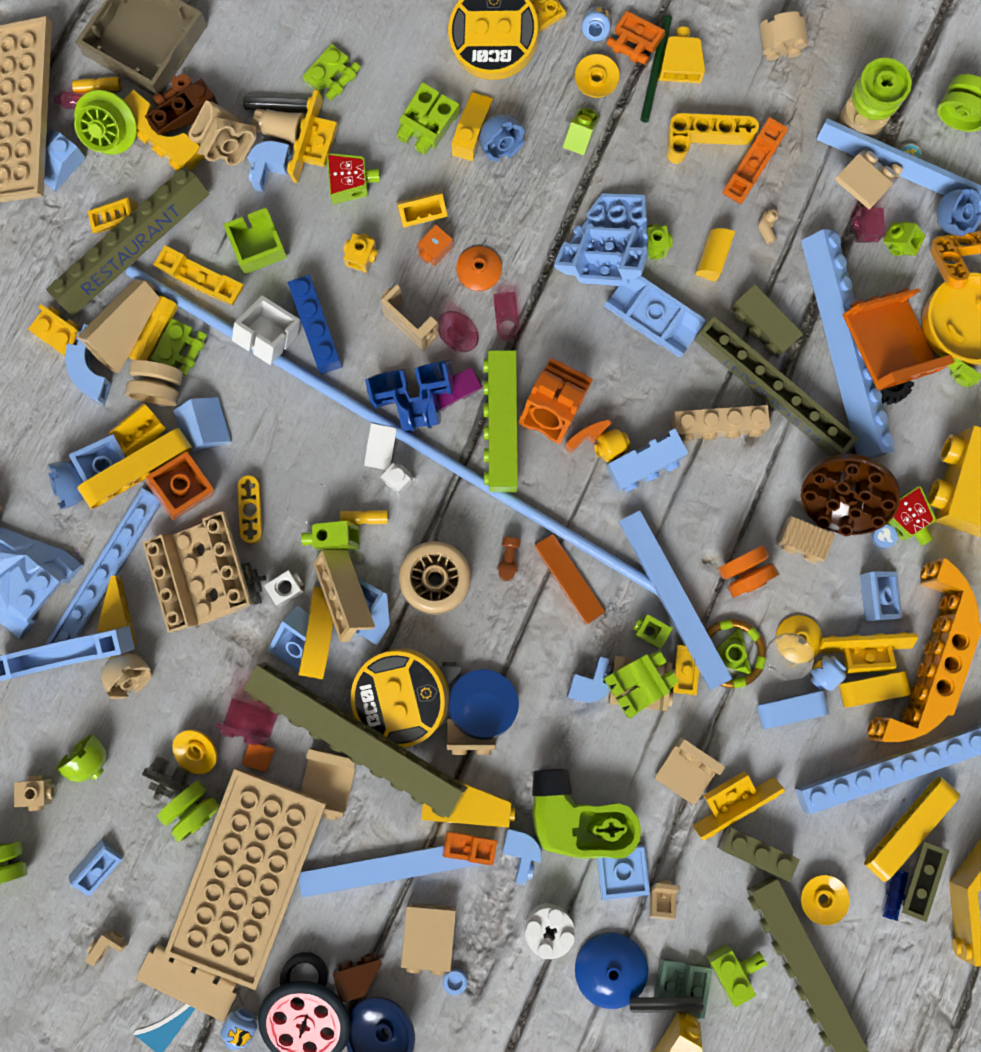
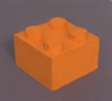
M187 451L146 476V484L173 521L212 497L214 493L213 487Z

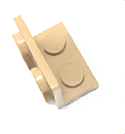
M447 719V750H452V755H466L467 750H476V755H491V750H496L495 738L480 740L469 737L455 726L452 719Z
M679 738L654 778L692 805H695L715 773L720 775L725 766L685 739Z

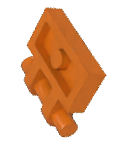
M626 10L615 27V34L619 35V38L616 40L610 37L606 45L613 48V52L617 54L622 53L630 57L632 62H640L646 65L649 61V56L643 54L644 50L646 49L653 53L665 36V30ZM627 41L636 44L635 49L626 45Z

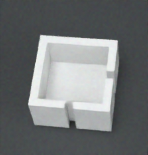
M262 295L234 322L232 341L247 351L253 349L255 356L271 365L283 353V349L286 350L297 338L301 320Z

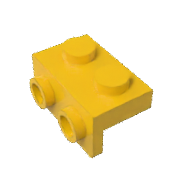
M142 404L109 431L108 434L109 436L114 435L122 452L129 456L148 445L151 441L158 439L166 428L147 405Z

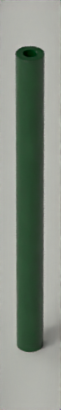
M664 15L661 28L665 30V36L656 48L640 121L645 123L649 122L672 21L670 15Z

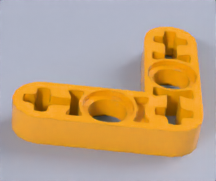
M981 231L967 233L965 236L945 235L933 239L930 253L949 287L962 289L967 285L970 273L961 256L981 254ZM959 243H966L969 246H964ZM944 261H952L955 264H949Z

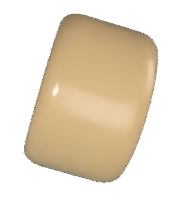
M440 541L425 542L413 548L403 559L399 569V586L405 599L416 610L430 615L446 614L460 606L467 597L471 586V571L464 555L454 546ZM434 573L442 576V582L437 586L429 583V577Z

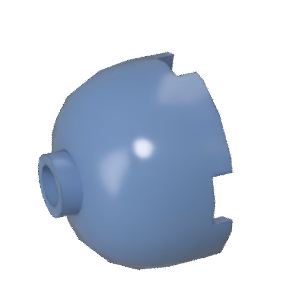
M497 114L490 117L481 127L479 134L480 146L490 160L498 162V158L506 155L508 158H511L524 145L522 138L526 132L513 116Z
M958 189L943 196L937 208L939 226L945 232L955 236H965L967 233H973L981 221L978 202L981 201V196L973 189Z
M67 461L48 464V469L50 471L53 470L52 473L48 474L54 496H58L59 500L62 501L58 503L59 509L69 508L81 502L83 497L77 487L83 481L74 464Z

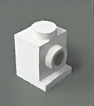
M392 463L381 476L382 482L399 496L415 480L411 473L398 463L397 465Z

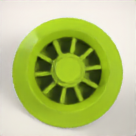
M92 90L78 100L74 111L75 131L80 141L86 147L96 152L115 155L125 152L132 146L137 135V123L131 108L121 97L106 90Z

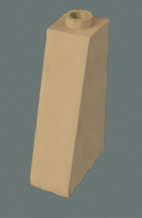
M134 279L77 336L109 371L115 373L121 371L160 299L154 292L156 290L155 287L147 280Z

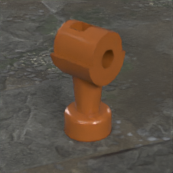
M180 74L176 77L175 75L171 81V89L164 95L157 93L152 97L155 104L160 106L192 85L189 76Z
M502 538V546L506 548L503 561L499 563L497 570H499V578L504 582L511 581L515 573L518 572L514 561L515 549H519L521 545V539Z

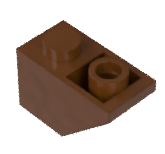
M370 953L362 956L361 961L352 963V960H346L337 964L338 967L334 969L332 974L338 997L342 1002L365 996L382 965V954L376 956L375 953Z

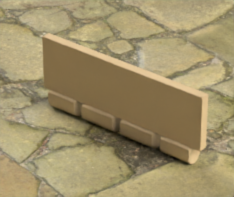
M159 944L154 952H148L136 980L222 1022L225 1021L238 994L234 992L237 983L222 977L216 983L214 982L217 976L199 968H197L196 972H193L194 966L176 959L172 962L170 961L171 957L164 955L166 947Z

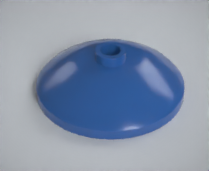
M601 933L589 939L580 949L575 961L576 982L585 998L594 1005L605 1009L622 1008L629 1005L630 998L639 997L643 992L648 978L647 960L641 948L631 938L620 933ZM610 971H617V976L615 978H610Z

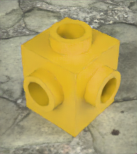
M353 233L351 239H347L343 249V253H345L343 258L345 266L367 273L371 262L375 263L378 256L375 240L367 234L360 233V235Z

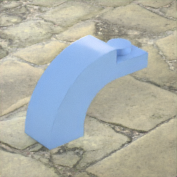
M87 324L83 325L82 330H79L77 336L88 326ZM76 337L77 346L67 343L65 362L68 374L81 392L92 400L105 405L112 383L106 378L95 374L91 364L92 353Z

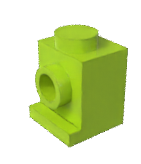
M648 614L644 618L639 617L633 626V629L636 631L634 636L657 650L662 649L673 629ZM647 627L653 628L654 633L652 636L646 634Z

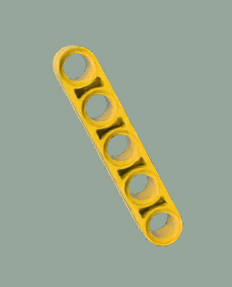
M180 428L174 429L80 484L77 489L90 509L97 508L145 480L147 475L187 451L189 453L193 447Z
M941 776L934 779L867 856L864 865L882 882L888 881L957 802L960 793Z

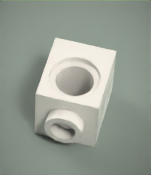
M289 570L264 585L278 607L283 606L304 592L301 588L304 583L297 573L293 575ZM289 581L292 584V589L289 593L283 594L280 587L282 583Z

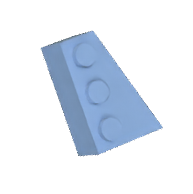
M675 428L669 431L668 435L658 440L654 439L648 442V445L638 450H633L608 464L606 468L618 492L625 490L628 493L638 488L639 482L645 479L647 483L660 477L659 472L665 469L671 472L680 467L679 463L688 455V452Z

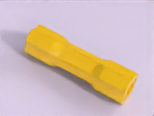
M159 296L160 299L130 352L129 359L132 361H150L162 333L179 307L175 302L164 296Z

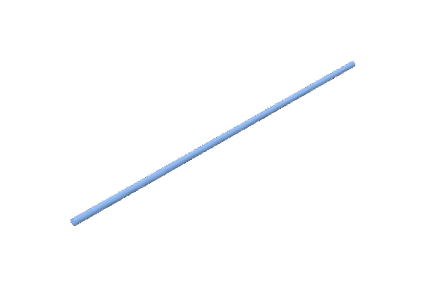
M130 265L128 267L126 275L132 279L149 281L156 289L154 292L172 300L180 308L232 338L233 325L135 266ZM280 355L273 362L276 366L372 424L397 428L395 436L397 439L657 595L648 576L513 494L509 492H489V485H484L483 476L412 433L402 431V428L286 357Z

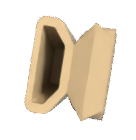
M205 101L188 135L192 142L200 144L197 154L204 155L206 160L210 162L224 159L227 165L234 166L243 162L256 140V126L244 124L242 119L214 102Z

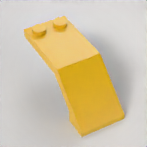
M980 839L949 881L955 938L952 939V948L957 957L975 967L981 966V920L978 893L981 890Z

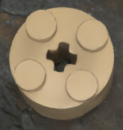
M799 12L780 13L774 15L773 21L768 23L766 19L759 25L763 54L766 56L767 61L776 60L781 55H788L789 58L800 56L802 54L801 50L809 44L805 15L802 14L800 16Z
M850 95L840 112L838 121L839 124L875 138L884 128L890 117L878 121L865 118L854 108Z

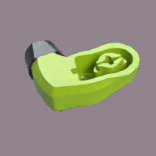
M568 769L533 771L532 815L535 834L540 846L544 850L580 859H620L627 857L635 851L640 842L641 826L638 817L629 806L620 803L603 806L575 804L570 795L573 793Z

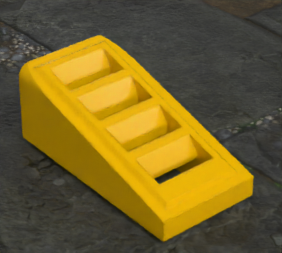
M127 197L87 211L92 233L96 234L113 230L125 217H128L138 208L137 203ZM117 211H119V213H120V217H121V218H119V219H118ZM107 213H110V216H111V221H110V222H109V218H108V214H107ZM98 215H101L103 224L101 225L99 222Z

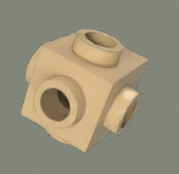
M43 775L28 776V780L14 782V807H28V811L44 810V805L51 804L52 799L55 797V786L52 784V779H43Z

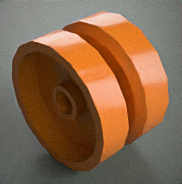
M765 545L717 568L722 579H729L738 575L739 579L729 583L727 586L732 598L745 592H752L767 584V581L780 575L774 563H769L759 568L758 564L767 560L770 556Z

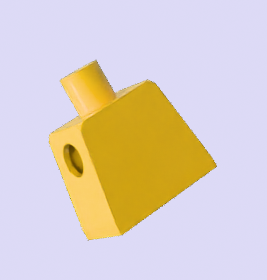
M679 27L677 28L676 36L668 37L659 81L701 83L705 73L701 40L690 37V28Z

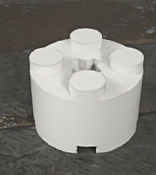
M543 903L534 907L528 914L524 927L525 937L528 946L536 955L542 959H556L565 955L570 950L575 940V928L568 912L564 908L551 903ZM547 926L553 929L552 935L546 933L545 928Z

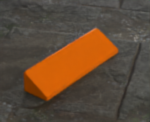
M554 534L534 545L537 553L585 625L605 613V610Z

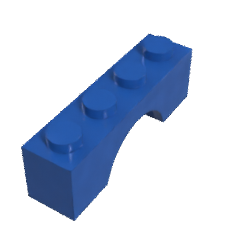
M310 274L289 281L288 285L320 374L342 368Z

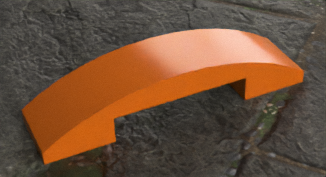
M769 117L722 194L742 205L789 128Z

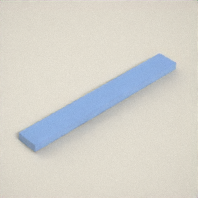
M828 118L816 138L818 141L855 157L862 150H869L878 157V162L884 167L889 166L891 168L892 164L902 167L903 171L899 175L900 177L944 196L958 189H973L981 196V185ZM978 201L979 211L981 212V201Z
M143 487L141 488L45 645L81 636L106 595L110 576H118L161 506L152 492Z
M641 511L618 522L709 690L731 680L732 677Z
M444 845L301 871L299 885L302 898L481 864L443 857Z

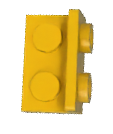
M40 304L38 308L41 310V313L28 330L65 356L67 343L77 346L76 337L80 326L69 318L65 322L60 318L61 313L51 305L46 308Z

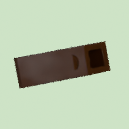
M201 78L146 114L145 118L155 132L160 135L193 124L205 101H211L217 105L218 103L214 94Z

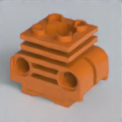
M550 358L548 365L541 372L527 399L518 424L527 429L539 431L549 440L560 445L593 379L583 372H578L566 366L561 361Z

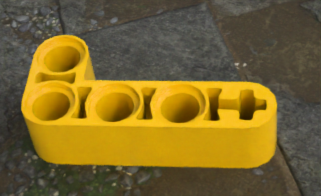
M675 114L671 118L667 130V158L675 164L683 162L690 149V143L748 145L753 141L759 129V123L751 116ZM674 126H681L684 130H677ZM701 126L705 128L706 131H700L697 127ZM720 127L726 128L728 132L721 131ZM674 147H680L683 152H677Z

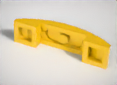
M164 245L153 264L156 268L191 288L232 306L244 288L242 283L224 274L221 276L187 259L184 254Z
M313 586L304 649L298 675L323 679L333 620L322 588Z

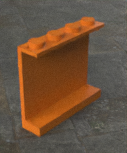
M905 288L896 294L890 292L880 298L877 295L865 302L858 300L849 306L850 310L842 314L878 391L937 373L955 363L951 355L936 359L908 302V299L920 292L919 288L910 291L908 288Z

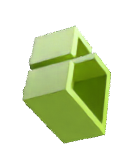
M267 207L247 215L252 225L250 229H248L243 217L223 224L238 263L245 275L287 259Z

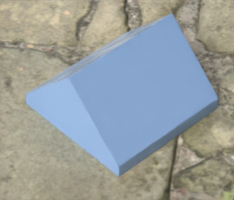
M218 397L189 399L173 410L178 428H180L193 447L189 454L231 442Z
M113 434L69 454L83 482L126 458Z
M873 571L861 574L860 582L865 622L902 619L897 572Z

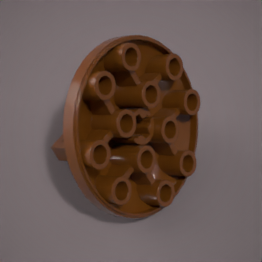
M841 454L821 460L808 471L801 488V501L808 516L819 527L839 533L842 536L862 535L874 532L890 522L898 510L900 489L894 475L880 462L862 455ZM831 523H833L839 527V530H834L828 527Z

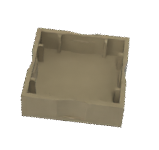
M105 0L102 7L92 16L75 42L84 56L150 94L160 93L162 95L206 29L207 24L201 11L181 0Z

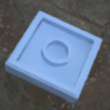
M644 844L637 845L635 851L625 858H597L602 900L650 895Z

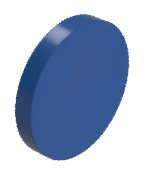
M480 669L468 672L458 679L451 690L448 708L453 723L462 733L475 739L488 740L499 737L512 726L518 713L519 701L515 688L506 677L492 670Z

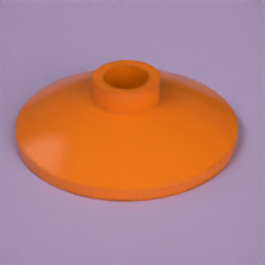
M476 246L469 248L461 254L457 261V276L460 282L468 289L474 291L488 290L501 277L502 264L500 258L493 250L487 247ZM482 263L483 268L477 269L475 264Z

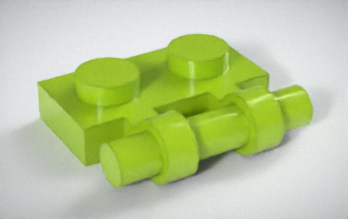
M331 44L302 77L303 81L313 89L319 90L320 94L325 88L329 89L325 97L332 101L336 96L342 94L343 88L349 81L352 82L357 77L356 73L361 67L356 62H353L350 67H346L349 63V57ZM339 73L342 75L336 82L333 81Z
M171 318L151 360L172 367H176L177 363L181 364L179 370L183 372L184 376H187L189 370L193 369L196 364L194 360L197 354L205 346L204 341L207 334L199 331L196 337L192 338L191 336L194 332L192 327ZM186 345L191 346L186 357L181 356Z

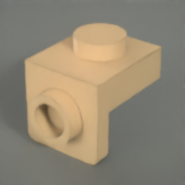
M659 880L658 883L650 888L649 918L676 919V893L680 891V886L672 885V881Z
M108 930L101 935L99 940L94 939L87 950L90 954L85 962L95 966L102 960L109 947L121 952L129 943L124 940L125 937L119 932Z

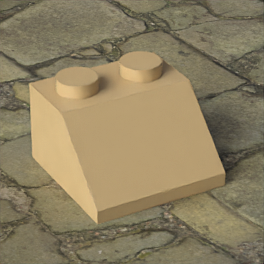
M862 150L834 180L870 210L894 185L898 178L895 176L896 173L889 166L884 167L878 162V157L873 152Z

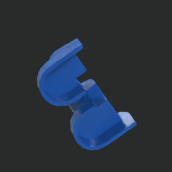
M451 360L430 363L414 368L417 383L420 386V396L410 398L407 387L409 382L406 369L384 372L365 379L370 402L376 409L396 403L402 431L411 430L415 432L417 427L427 426L428 429H431L432 426L439 425L441 422V411L437 395L446 393L452 395L454 392L452 380L454 374Z

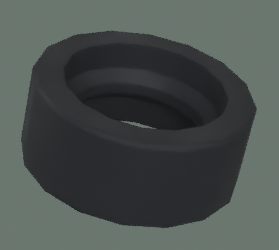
M301 952L293 955L285 963L280 973L281 986L290 982V973L296 965L309 963L318 972V984L326 986L328 982L326 963L320 956L312 952ZM299 997L292 999L295 1003L305 1004Z

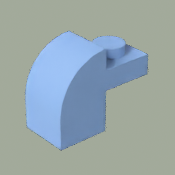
M265 141L259 143L250 151L248 155L251 165L249 181H251L254 190L264 191L269 171L287 175L288 163L292 156L288 144Z
M604 657L597 658L592 679L573 674L567 697L587 703L596 702L604 698L610 691L607 684L603 683V677L609 675L612 666L608 665L609 659Z
M512 827L507 828L502 853L520 858L515 881L516 883L526 885L527 879H532L534 865L531 864V861L541 863V850L536 839L528 832Z

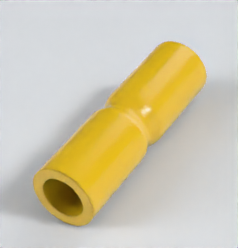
M119 77L72 81L75 94H84L92 90L121 91Z
M388 510L340 511V521H350L356 525L364 523L388 524Z

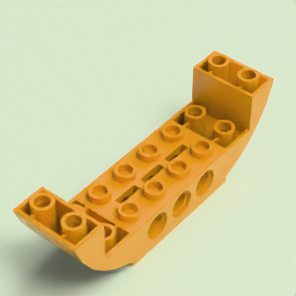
M946 558L927 562L920 571V577L922 578L920 585L944 593L946 596L940 601L939 609L941 611L939 617L933 622L931 629L933 635L931 641L929 640L925 646L924 654L926 656L924 662L917 669L918 679L916 685L911 688L909 706L903 711L901 718L903 723L892 718L874 717V720H871L867 727L868 740L901 742L915 739L937 727L947 716H954L981 635V623L978 605L968 581L958 568Z

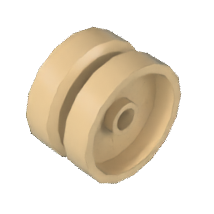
M134 360L131 362L129 375L135 380L127 382L124 395L133 400L153 405L169 407L177 405L179 392L173 387L181 385L183 377L181 370L166 364L146 360Z

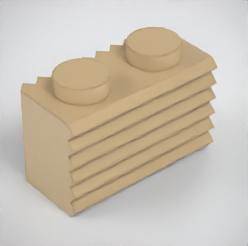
M791 516L786 519L777 545L782 546L781 550L791 555L799 553L804 555L803 559L805 561L817 564V562L826 560L835 534Z

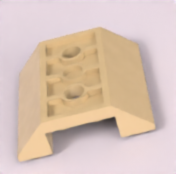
M225 511L203 518V523L173 535L162 534L142 542L168 633L209 623L242 611L252 604ZM201 543L205 547V552L202 556L197 551ZM214 588L218 592L216 601H213L210 596Z

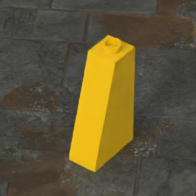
M460 780L457 781L468 787L455 812L449 818L436 815L432 808L425 803L422 806L421 820L509 828V823L514 822L515 807H511L510 800Z

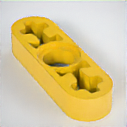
M247 475L239 480L237 486L240 537L244 542L256 544L263 537L261 486L255 477ZM248 481L255 485V488H251V496L256 497V500H243V497L248 498V491L243 489V486H246ZM247 504L256 505L257 511L253 516H246L244 514V508ZM244 520H257V523L252 522V528L257 531V534L253 535L251 540L249 536L245 535L250 530V524H244Z

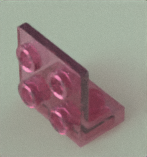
M232 698L225 720L217 722L215 727L221 729L220 734L231 738L242 736L244 737L243 742L257 746L270 740L278 714Z

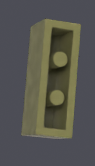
M756 284L731 307L733 316L739 322H744L749 328L750 334L756 339L759 338L765 344L764 347L767 352L775 355L777 358L803 335Z
M730 826L725 828L717 846L720 850L791 882L800 860Z
M924 841L902 913L927 922L949 849Z

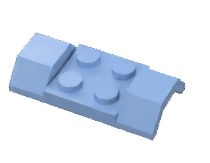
M641 275L635 280L630 279L627 286H619L611 298L604 304V307L622 318V321L679 358H681L706 322V319Z

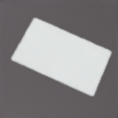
M371 424L364 466L387 470L390 467L397 428Z

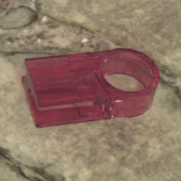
M515 292L493 294L497 334L503 340H513L519 333ZM504 321H511L516 325L517 329L512 335H505L499 329L500 324Z

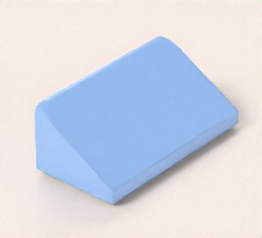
M100 840L69 875L70 885L90 897L123 860V857L105 841Z

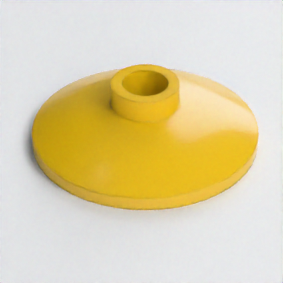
M592 54L586 56L578 63L574 78L578 89L583 94L593 98H602L608 96L616 89L620 74L616 63L611 58L601 54ZM596 77L599 78L600 81L595 82L592 79Z
M802 615L786 618L778 626L775 635V642L779 652L786 659L798 663L807 662L816 657L819 653V645L823 639L822 631L818 624L811 618ZM799 634H802L805 637V641L803 643H800L798 641Z
M188 729L180 732L175 737L172 746L173 754L182 768L194 774H205L215 766L217 750L207 735L197 730Z
M815 876L804 885L801 892L800 901L802 909L806 916L817 924L833 925L842 920L848 912L850 905L848 890L840 880L833 876ZM825 894L826 901L820 903V895Z

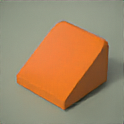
M251 741L242 765L267 772L275 749Z

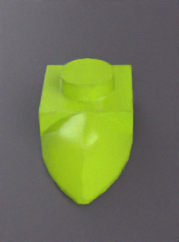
M939 352V356H940V357L947 356V355H945V354ZM953 358L955 363L947 368L952 371L950 376L955 379L956 383L968 388L977 384L981 379V374L961 360Z

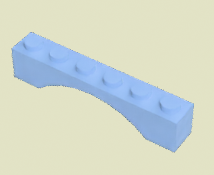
M130 626L0 655V681L135 650Z

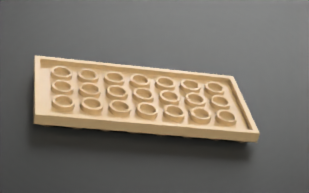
M47 16L0 25V203L44 196L52 20Z
M235 768L164 955L256 990L327 802Z

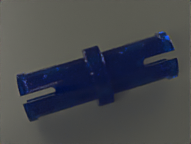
M898 870L891 877L889 889H886L885 892L887 900L883 917L899 921L902 899L905 900L906 897L904 890L909 872Z

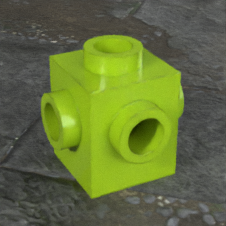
M908 221L892 222L884 236L883 243L889 249V252L895 256H916L926 236L917 223Z
M659 224L647 226L649 254L647 259L657 260L666 257L673 245L672 234H668L667 226H660Z

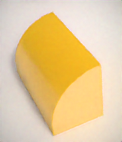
M440 191L396 202L403 228L448 217L443 194Z
M724 228L710 230L694 275L714 282L718 280L735 231Z

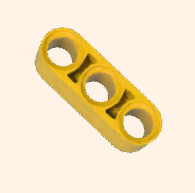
M906 671L843 682L838 685L844 708L911 695Z

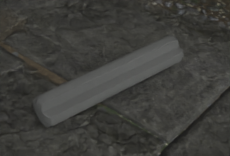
M244 96L243 106L246 110L270 109L274 111L307 112L308 98Z
M632 997L629 1000L630 1012L685 1013L703 1012L704 1009L701 997Z

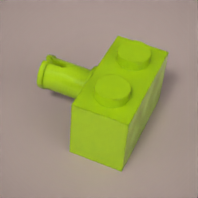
M726 944L705 956L727 998L735 1008L757 996L748 979L750 974L768 966L760 951L740 962Z

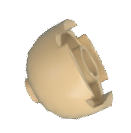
M134 653L111 656L101 670V683L111 699H124L129 697L128 692L135 689L137 693L148 684L152 677L151 669L141 656Z

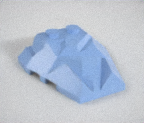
M602 193L587 212L586 216L588 219L581 227L577 225L573 230L575 235L569 243L565 241L562 244L554 266L566 275H575L578 281L583 284L625 287L630 279L635 280L642 275L649 255L645 195Z
M0 527V623L16 637L22 639L37 622L33 616L62 582L69 584L84 565L63 549Z

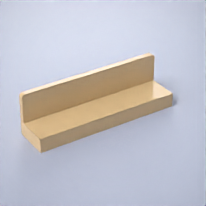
M322 549L313 565L340 642H349L356 630L373 629L375 624L348 551Z

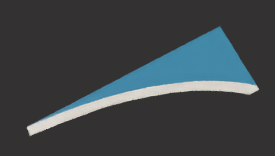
M185 1004L164 1020L149 1027L136 1030L133 1035L155 1052H164L195 1008Z

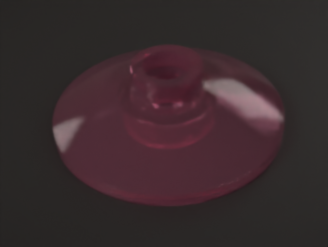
M447 311L439 317L437 330L447 346L458 352H469L477 346L479 340L478 331L468 317L456 311Z

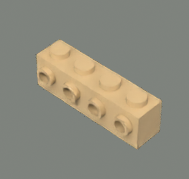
M768 405L674 411L670 417L671 430L676 429L682 442H690L694 438L715 440L717 437L726 436L727 439L739 438L740 435L760 437L770 429Z

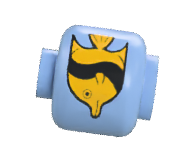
M593 7L585 13L582 22V32L588 40L597 42L608 36L612 25L609 12L602 7Z
M834 655L831 658L823 656L810 668V673L813 676L810 680L819 690L824 687L826 690L832 691L845 680L846 673L844 671L847 669Z
M237 1009V1011H232L227 1015L220 1033L226 1047L238 1050L250 1045L257 1030L254 1014L245 1009Z

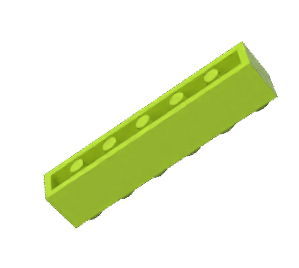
M488 351V359H483V373H488V381H483L484 395H488V403H484V417H488V426H484V440H488V448H484V462H489V471H484V485H489V492H517L516 351Z

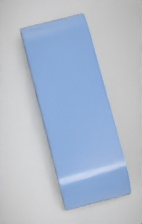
M824 690L756 705L762 729L830 714Z

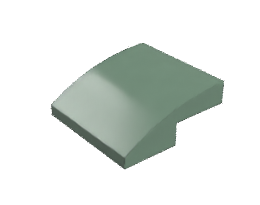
M660 958L654 997H701L704 1004L703 1012H685L684 1014L689 1013L696 1018L705 1019L712 968Z

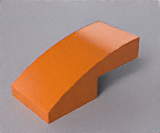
M604 420L586 427L574 435L565 444L564 448L571 454L586 438L594 444L597 438L610 427L611 422Z
M446 831L442 856L493 866L497 840Z

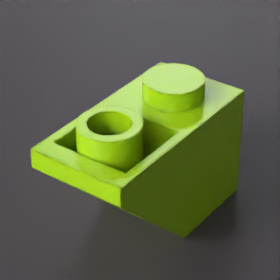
M579 108L571 121L563 148L585 155L601 115L596 114L590 108Z

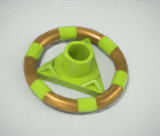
M727 619L713 624L706 632L711 639L720 630L737 628L716 648L727 668L748 674L745 677L732 679L720 685L721 687L736 689L751 684L760 676L764 670L767 652L763 638L753 626L744 621ZM741 630L745 631L757 646L758 656L752 671Z

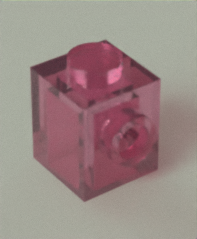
M864 206L852 218L851 227L852 230H855V243L879 242L885 235L884 208L873 206L869 210Z

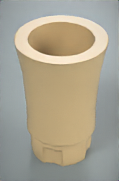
M256 109L252 118V126H256V132H261L264 135L276 137L294 144L295 140L300 137V125L305 114Z

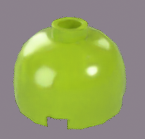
M90 734L79 741L73 747L74 750L69 755L66 754L56 766L60 774L69 781L78 783L85 782L90 778L95 780L104 771L102 766L106 761L107 755L105 747L97 737Z

